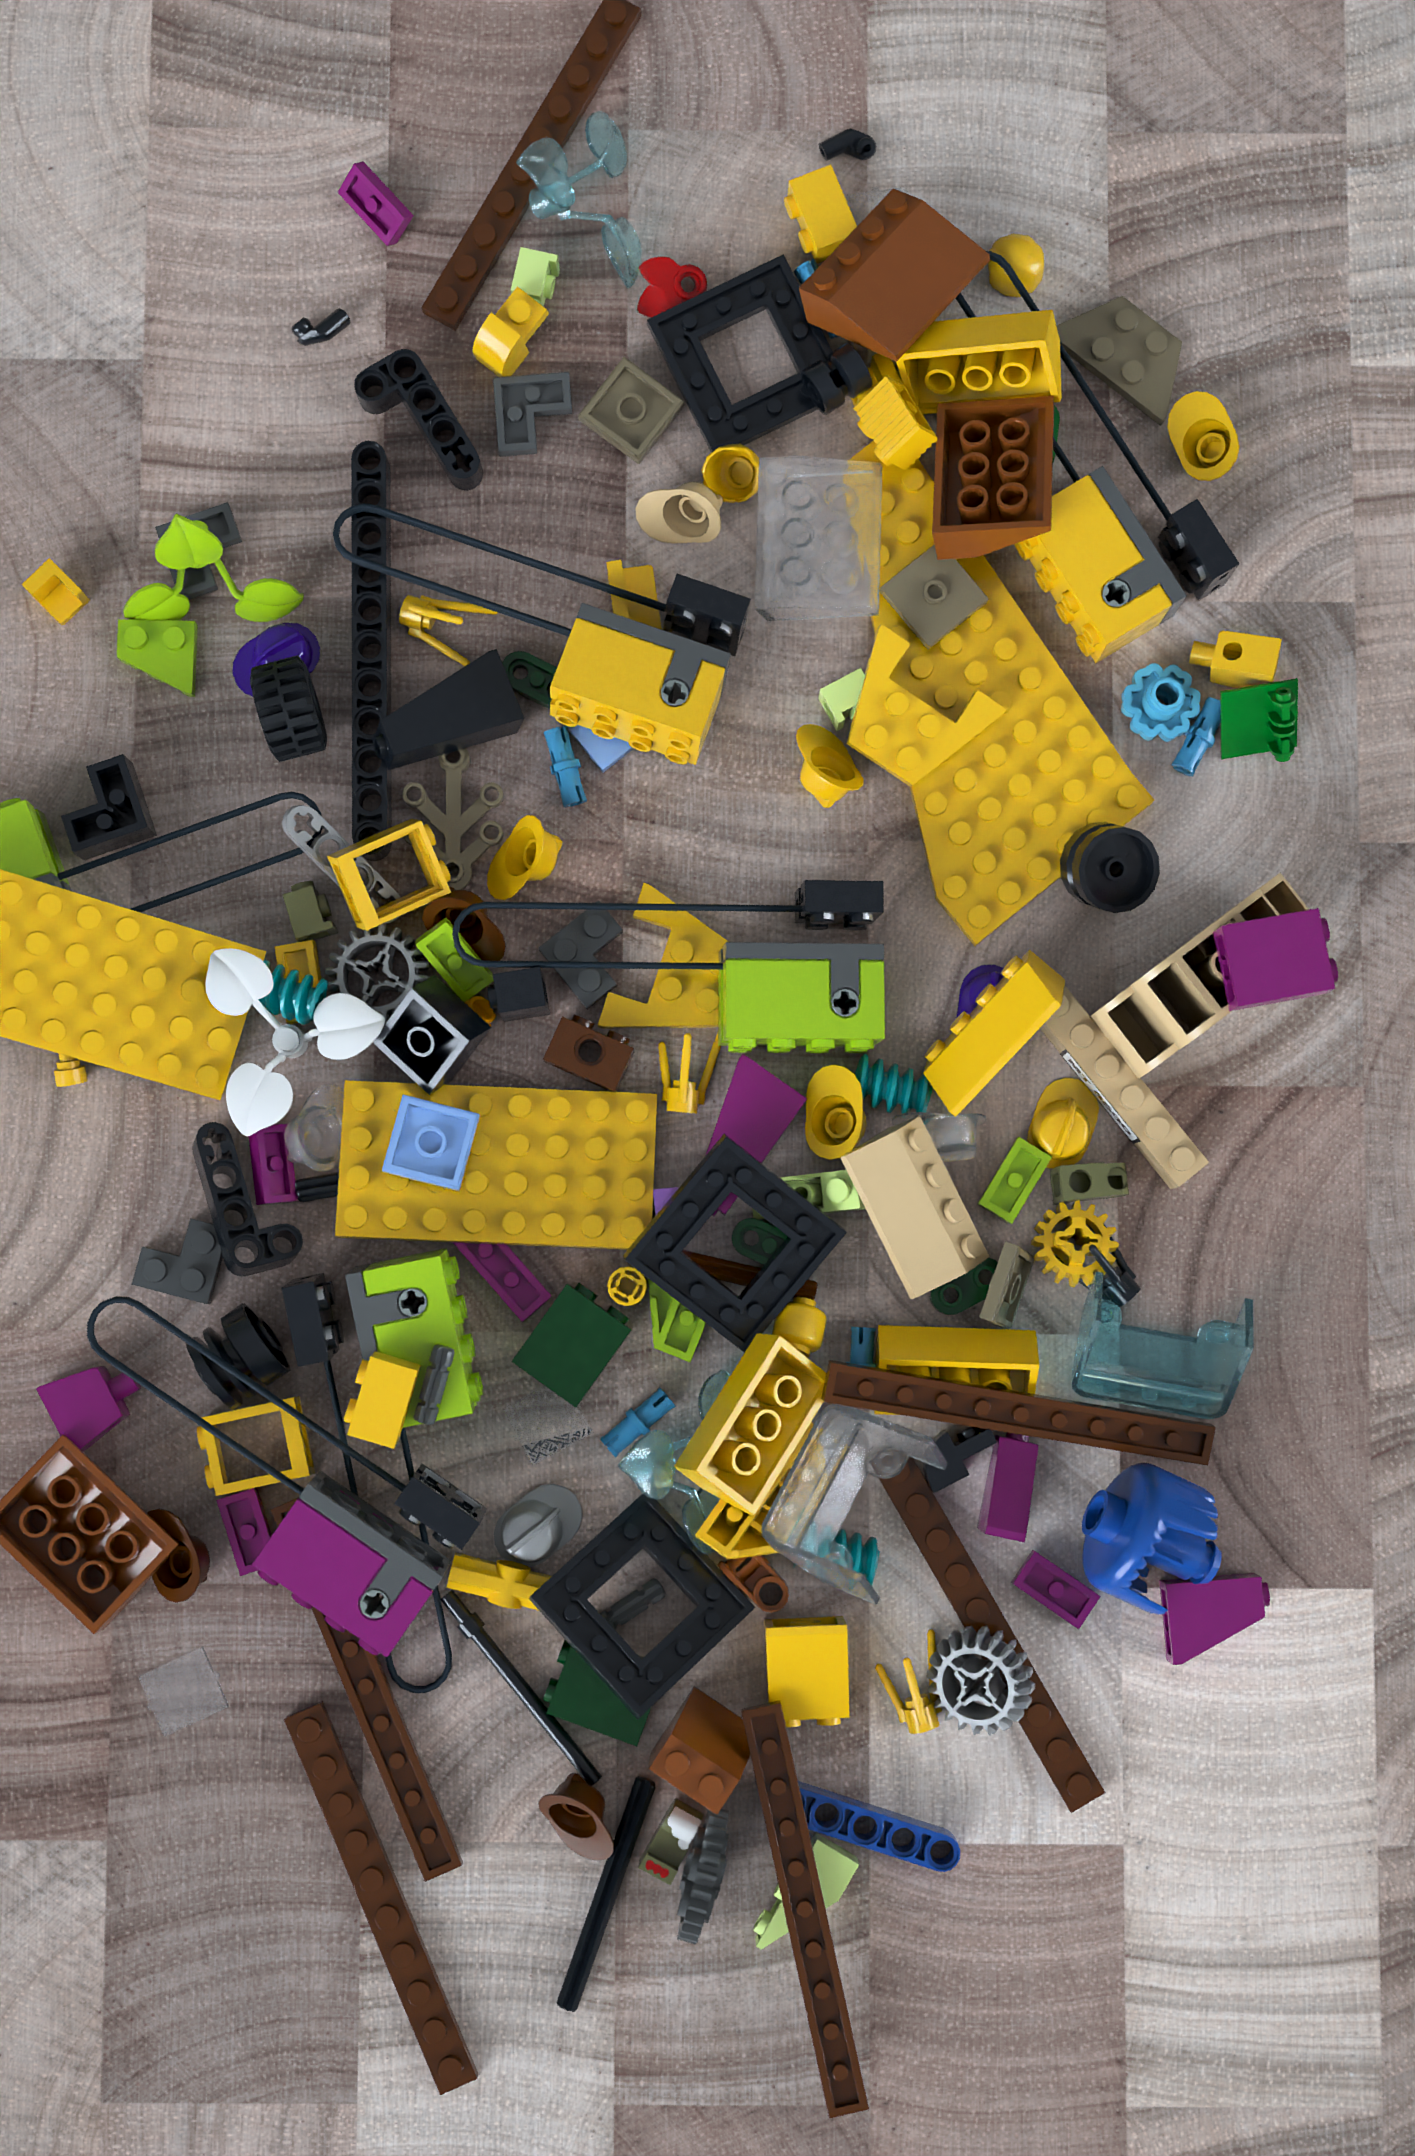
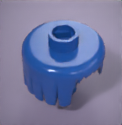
M1142 1462L1127 1467L1114 1478L1106 1490H1100L1092 1497L1085 1510L1082 1520V1532L1085 1534L1083 1568L1088 1581L1095 1588L1149 1613L1162 1615L1167 1612V1608L1140 1594L1147 1593L1148 1591L1146 1582L1138 1577H1148L1149 1568L1146 1566L1147 1563L1182 1580L1190 1579L1193 1584H1207L1215 1577L1221 1564L1222 1554L1216 1544L1211 1541L1217 1539L1218 1534L1217 1525L1211 1519L1218 1518L1217 1508L1212 1504L1215 1503L1213 1495L1205 1488L1151 1463Z

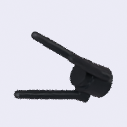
M1095 1245L1089 1246V1251L1106 1272L1099 1280L1103 1287L1101 1288L1094 1282L1086 1286L1082 1278L1078 1282L1093 1292L1103 1304L1111 1301L1116 1308L1123 1306L1141 1289L1134 1281L1136 1275L1128 1267L1118 1248L1111 1252L1116 1258L1115 1262L1118 1267L1113 1268ZM1055 1255V1257L1064 1264V1262Z

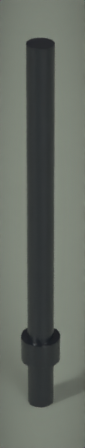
M453 1590L449 1591L440 1600L459 1623L457 1626L459 1631L466 1639L471 1638L586 1783L590 1786L594 1785L602 1775L554 1716L547 1714L548 1708L483 1628L485 1623L476 1612L471 1613Z

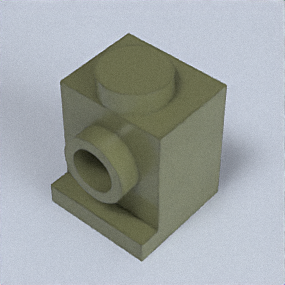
M313 881L297 883L291 886L292 892L282 894L294 936L298 942L317 940L338 933L336 925L331 920H326V917L332 916L325 893L319 895Z

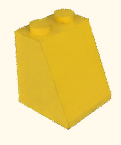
M822 1616L764 1619L768 1703L780 1700L786 1727L801 1726V1720L817 1719V1725L841 1724V1718H849L847 1623L844 1617Z

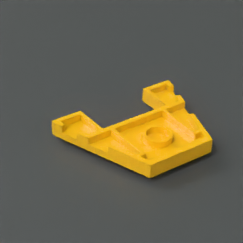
M881 624L875 633V641L867 663L864 683L857 701L846 744L911 787L1003 715L1006 708L980 690H976L956 721H951L889 678L911 643Z
M643 883L638 904H676L650 884ZM635 910L633 914L635 919L671 930L661 962L719 963V951L723 949L726 942H729L687 911ZM658 969L647 1004L608 992L598 1027L603 1029L620 1027H718L719 970Z

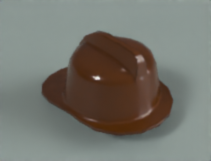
M449 887L451 893L429 902L424 908L422 920L427 930L431 929L444 918H447L454 926L455 920L464 909L472 904L484 901L471 891L455 890ZM487 908L475 910L468 914L460 924V935L481 960L500 961L504 957L506 943L501 931L488 918Z
M160 1508L150 1510L147 1513L179 1543L177 1548L152 1576L153 1582L158 1592L166 1600L175 1603L187 1601L195 1594L199 1584L207 1580V1573L210 1568L209 1551L202 1540L196 1536L189 1535L180 1518L172 1512Z
M571 1773L557 1787L553 1794L544 1795L539 1800L540 1811L549 1820L560 1839L568 1848L590 1860L602 1861L612 1855L614 1852V1841L603 1823L605 1799L597 1789L588 1785L579 1774Z

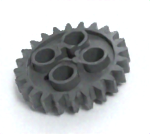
M721 1809L718 1815L708 1810L703 1827L698 1826L693 1847L692 1850H689L686 1858V1865H684L679 1886L681 1898L677 1915L680 1916L678 1940L696 1944L704 1923H709L714 1900L718 1897L727 1864L725 1852L729 1834H726L728 1810Z

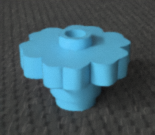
M1151 663L1146 668L1137 670L1132 677V684L1128 685L1122 692L1121 712L1123 715L1132 718L1130 730L1140 734L1147 741L1159 735L1163 741L1170 742L1176 737L1184 735L1189 730V721L1194 720L1200 713L1199 702L1201 694L1198 690L1190 688L1192 676L1174 664L1169 665L1163 670L1158 664ZM1158 699H1162L1165 702V705L1160 703Z

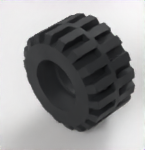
M296 655L252 667L250 675L252 694L264 736L273 756L279 762L325 750L327 734L324 720L305 662Z

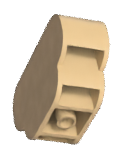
M1280 872L1090 1017L1139 1079L1232 1012L1229 1011L1213 934L1216 929L1222 925L1310 909Z

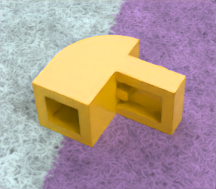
M517 286L497 313L494 315L491 312L481 326L473 344L475 358L498 377L512 376L529 354L525 344L549 315L548 310Z

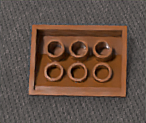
M893 188L799 287L807 322L887 358L898 361L990 261V255L925 201Z
M1054 396L937 404L932 535L938 560L977 558L1051 531Z
M65 1434L45 1452L0 1500V1545L93 1634L104 1630L179 1545L167 1531Z

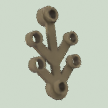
M466 748L457 750L461 754V758L456 763H449L447 761L449 753L438 756L439 763L446 772L445 814L427 797V793L421 784L416 782L409 783L402 792L406 804L417 808L445 836V853L436 845L432 847L437 859L443 860L447 868L451 865L459 867L460 872L458 876L451 878V881L447 882L448 886L455 890L464 889L470 883L472 878L471 865L491 846L498 845L504 836L503 829L499 823L487 821L480 827V836L461 852V837L491 808L500 806L504 800L502 788L496 783H487L481 788L480 797L461 815L462 774L467 771L471 761ZM412 789H419L422 792L421 798L418 801H410L408 799V793ZM490 789H495L499 792L498 799L492 802L487 801L485 793ZM490 827H495L499 831L497 838L489 840L484 836L486 829ZM404 836V840L409 845H412L408 836Z

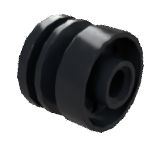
M245 1303L240 1304L221 1318V1324L226 1337L222 1338L212 1328L203 1330L206 1344L200 1338L193 1337L194 1340L249 1378L255 1375L266 1386L271 1385L291 1371L277 1336L262 1318H259ZM186 1343L187 1350L194 1362V1367L204 1384L231 1410H235L243 1404L240 1392L247 1398H252L256 1395V1391Z

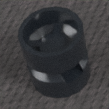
M845 343L829 353L828 362L825 363L822 360H818L800 373L809 397L824 415H828L844 405L846 396L855 398L873 385L872 378L863 359L849 343ZM830 373H831V375H832L834 381L836 382V384L838 385L839 388H836V386H835L833 380H832L831 377L829 376Z

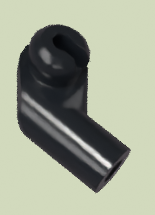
M852 128L846 129L818 145L825 161L842 153L860 160H866L875 154L877 148L871 136Z
M338 308L315 327L311 325L308 318H302L292 326V333L297 336V342L304 346L329 341L350 325V318L344 310Z

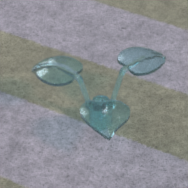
M598 111L589 116L585 127L588 146L593 155L597 157L593 164L568 177L566 175L568 170L566 155L557 141L552 138H543L533 142L521 154L516 164L529 174L537 188L530 191L529 202L533 213L539 219L559 214L562 221L572 218L605 223L601 230L605 250L626 289L633 286L642 260L640 240L633 226L624 217L617 218L614 221V218L607 214L569 210L571 205L575 203V192L571 186L573 183L598 170L601 166H603L605 172L611 178L621 175L626 167L627 151L623 136L608 114Z
M720 1369L718 1373L708 1377L701 1387L698 1397V1408L702 1420L730 1377L729 1373L724 1369ZM662 1430L648 1432L629 1449L618 1464V1467L650 1499H662L671 1488L686 1493L690 1497L682 1509L686 1533L702 1554L711 1555L715 1550L695 1537V1534L720 1498L701 1487L697 1492L693 1487L673 1481L676 1470L674 1467L676 1462L673 1457V1451L687 1446L692 1436L672 1443L669 1435Z

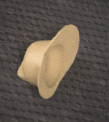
M687 482L676 489H658L647 492L639 499L635 508L636 519L646 534L660 542H711L719 535L721 530V517L719 514L723 499L721 495L714 494L710 488L702 483Z

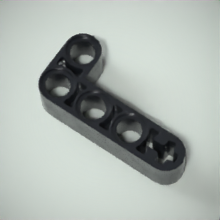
M409 349L395 351L362 370L357 375L354 381V388L360 405L366 412L381 414L403 402L451 483L460 490L468 491L480 484L483 478V470L478 453L420 357L415 352ZM412 367L416 369L411 377L401 378L397 376L402 368ZM379 386L383 388L378 396L368 397L364 395L369 387ZM426 398L435 401L434 405L427 410H421L416 407L421 400ZM444 430H450L455 433L453 438L447 442H440L435 439L437 434ZM459 453L465 466L471 468L466 473L463 469L458 468L456 456Z
M209 1122L203 1125L197 1132L192 1150L227 1269L232 1274L242 1277L292 1263L302 1248L303 1238L300 1231L290 1224H278L259 1229L230 1131L223 1124L217 1122ZM207 1138H211V1141L215 1144L220 1143L216 1151L217 1161L213 1163L212 1161L215 1157L211 1145H204ZM221 1173L226 1174L231 1178L233 1186L220 1188L214 1183L213 1176ZM228 1210L239 1212L243 1217L244 1223L238 1226L230 1225L224 1218V1212ZM277 1237L286 1238L292 1245V1251L289 1253L279 1252L273 1245V1239ZM239 1247L250 1249L254 1254V1261L251 1263L240 1262L236 1258L234 1250Z

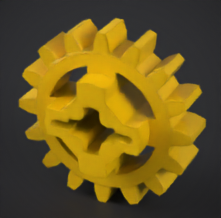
M1078 1200L1068 1210L1065 1203L1061 1202L1056 1207L1057 1214L1048 1209L1043 1215L1046 1223L1039 1221L1035 1225L1034 1230L1041 1235L1035 1236L1031 1240V1245L1040 1247V1251L1033 1257L1034 1261L1044 1260L1046 1265L1041 1272L1046 1274L1053 1270L1056 1273L1054 1282L1057 1284L1064 1277L1069 1278L1070 1287H1075L1080 1278L1088 1286L1094 1281L1093 1273L1099 1278L1106 1274L1097 1261L1087 1267H1083L1085 1256H1093L1089 1251L1090 1245H1095L1111 1266L1116 1260L1109 1252L1115 1251L1119 1247V1243L1110 1240L1109 1237L1117 1230L1115 1227H1105L1103 1223L1108 1218V1215L1105 1213L1096 1217L1094 1215L1095 1205L1093 1204L1086 1211L1081 1210V1204ZM1067 1220L1064 1231L1051 1233L1054 1226ZM1086 1224H1087L1088 1226H1090L1096 1234H1094V1233L1086 1226ZM1071 1237L1075 1238L1076 1244L1082 1245L1078 1251L1074 1250L1073 1243L1068 1242ZM1054 1254H1057V1256L1064 1262V1264L1060 1262Z

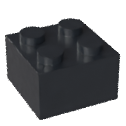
M433 975L409 990L373 1043L430 1095L453 1080L492 1027L439 978Z

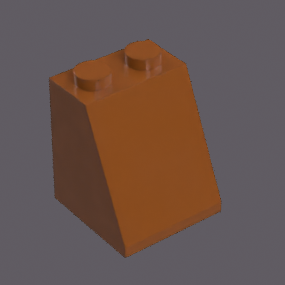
M694 1686L651 1751L649 1770L718 1815L740 1781L750 1757L743 1718Z

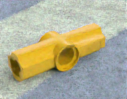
M455 1553L446 1588L486 1597L487 1601L501 1607L520 1609L523 1606L538 1610L529 1598L552 1576L533 1572L530 1567L514 1561L497 1560L493 1562L463 1553Z

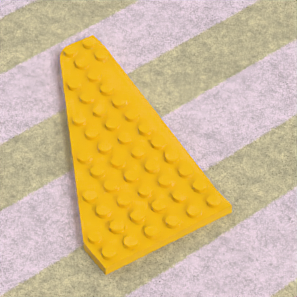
M872 441L848 461L843 472L841 488L874 634L878 627L883 624L911 643L889 678L953 722L956 721L976 690H980L1006 708L1003 715L919 782L910 787L935 899L970 942L976 946L1061 877L1060 858L1064 845L1074 832L1090 823L1108 822L1124 827L1155 800L1129 770L984 555L977 558H961L956 560L988 597V602L929 650H927L879 592L881 586L934 545L932 535L934 481L919 459H915V463L911 464L910 468L906 470L894 464L887 466L875 454L874 448L877 444Z

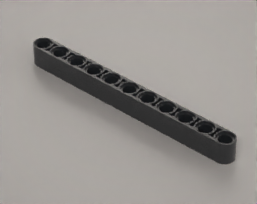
M369 440L356 445L351 457V506L362 504L365 497L374 494L380 496L377 506L391 510V475L385 450L377 442ZM374 457L380 460L379 465L374 469L367 470L362 468V464L368 458ZM371 512L353 514L351 516L352 554L391 567V519ZM369 532L381 534L378 542L372 545L362 543V539ZM352 562L353 844L362 841L369 833H380L392 827V770H388L384 758L381 759V766L377 771L368 773L362 769L366 759L378 757L373 746V736L375 734L363 733V725L370 719L381 720L391 714V576L381 573L376 581L364 582L362 577L370 569ZM376 606L381 609L380 615L374 620L362 618L363 612L368 607ZM369 644L381 646L380 653L374 658L362 656L364 648ZM376 681L381 683V689L376 695L365 696L362 694L363 687L368 682ZM373 794L381 796V804L376 810L367 811L363 809L362 805L366 797ZM392 842L365 853L362 857L370 861L382 860L391 851Z

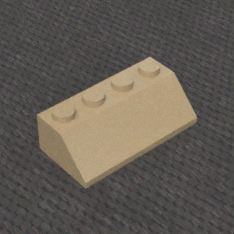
M920 1116L885 1129L840 1157L910 1299L917 1298L968 1273L989 1258V1254Z

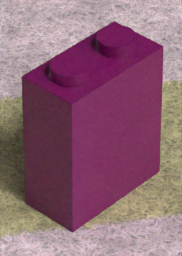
M1319 908L1222 925L1213 932L1229 1011L1323 995L1336 989L1334 982L1338 981V969L1334 958H1329L1326 942L1330 940L1329 926L1327 920L1320 917Z

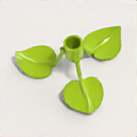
M175 514L168 529L158 540L154 550L155 558L161 565L178 570L175 585L170 588L163 583H153L142 587L129 598L124 606L123 613L124 617L130 620H180L188 613L190 608L188 597L179 594L183 588L185 569L188 567L202 568L211 563H215L232 595L239 600L235 605L236 614L246 620L269 622L282 618L300 605L304 594L298 592L289 583L273 578L256 580L248 584L243 592L240 591L220 559L223 554L222 543L208 530L207 524L198 520H189L179 514Z

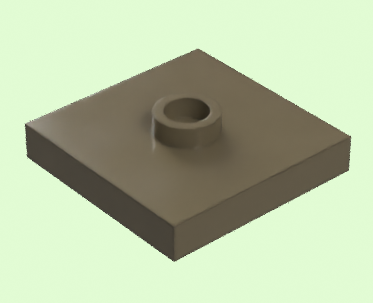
M623 357L579 413L578 420L633 461L640 464L685 406V401L630 360Z
M935 545L881 586L879 590L927 650L984 606L989 600L956 559H937Z
M1005 1241L998 1264L990 1281L980 1318L995 1326L1011 1329L1034 1263V1256L1018 1245Z

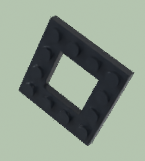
M784 254L647 320V326L711 453L722 445H746L818 410L804 387L800 373L818 360H822L825 363L828 362V354L832 350L821 328L807 322L799 292L800 286ZM766 310L797 374L732 405L700 341ZM830 373L829 376H830L831 379L833 380V382H834L836 388H839L838 385L836 384V382L834 381V379H833L831 373Z
M724 1133L624 1253L623 1258L745 1353L757 1333L763 1334L847 1232ZM731 1192L788 1236L739 1296L682 1252Z
M648 1490L639 1496L529 1598L637 1720L755 1608ZM642 1549L652 1557L697 1607L643 1659L634 1652L588 1601L596 1591Z

